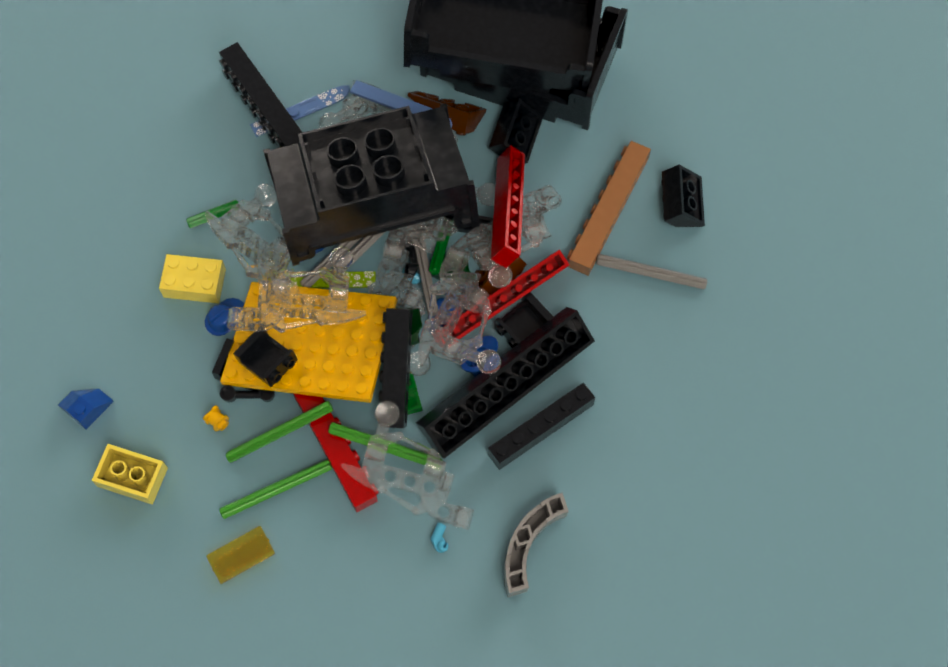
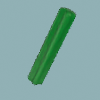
M233 200L188 217L186 221L189 228H193L238 211L240 206L237 200Z
M448 229L440 230L429 266L431 275L440 273L450 238Z

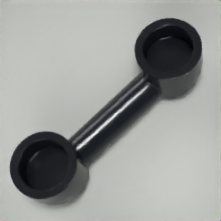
M400 236L399 250L408 251L410 263L407 262L405 265V277L414 278L419 267L414 242L408 236Z
M226 385L221 388L220 397L225 402L261 398L264 402H270L275 397V391H236L232 386Z

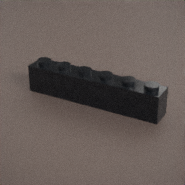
M386 308V312H383L385 332H382V343L385 344L384 351L381 352V363L384 364L383 371L380 372V383H382V390L379 391V402L382 403L381 410L378 411V422H381L380 427H407L413 309Z
M583 382L488 447V456L499 470L592 407L595 402V396Z

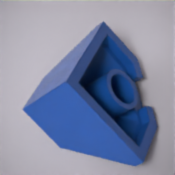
M100 389L71 391L58 406L86 430L114 401Z

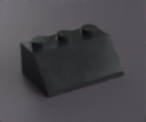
M520 98L504 102L489 148L500 156L511 145L525 154V164L528 163L543 118Z
M680 164L662 171L664 221L675 227L705 226L702 177Z

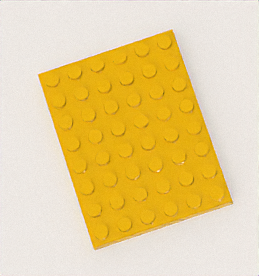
M251 282L234 335V344L228 354L220 382L222 385L371 403L381 366V352L384 351L385 344L382 343V332H385L383 312H386V308H396L397 298L386 295ZM260 326L267 331L270 337L286 349L293 350L298 359L295 365L288 369L281 380L272 387H269L242 366L233 354Z

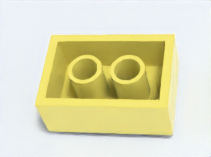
M166 254L159 290L164 298L219 304L226 268L222 260Z
M107 444L92 481L99 488L153 505L168 467L161 460Z

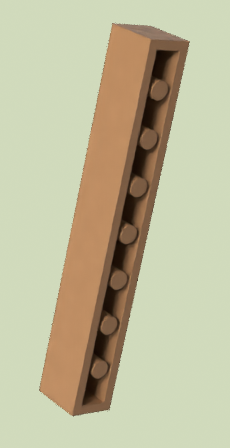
M630 141L628 147L624 146L621 156H623L621 161L617 160L613 169L615 171L614 174L609 175L606 181L607 188L601 190L598 197L600 200L598 205L594 204L590 213L592 215L590 220L586 219L583 225V234L577 236L575 241L576 247L574 250L571 249L567 256L570 264L569 268L589 276L598 255L601 253L649 159L650 148Z

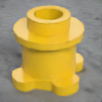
M217 405L212 407L203 417L207 425L211 424L216 432L219 430L223 431L229 424V417L227 415L224 416Z

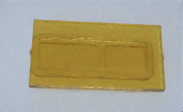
M258 526L206 555L220 584H223L275 555V552L261 526Z

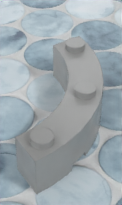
M563 493L556 494L542 501L527 513L516 528L509 543L504 563V583L507 598L528 591L526 561L529 549L540 532L553 522L567 516L569 511Z

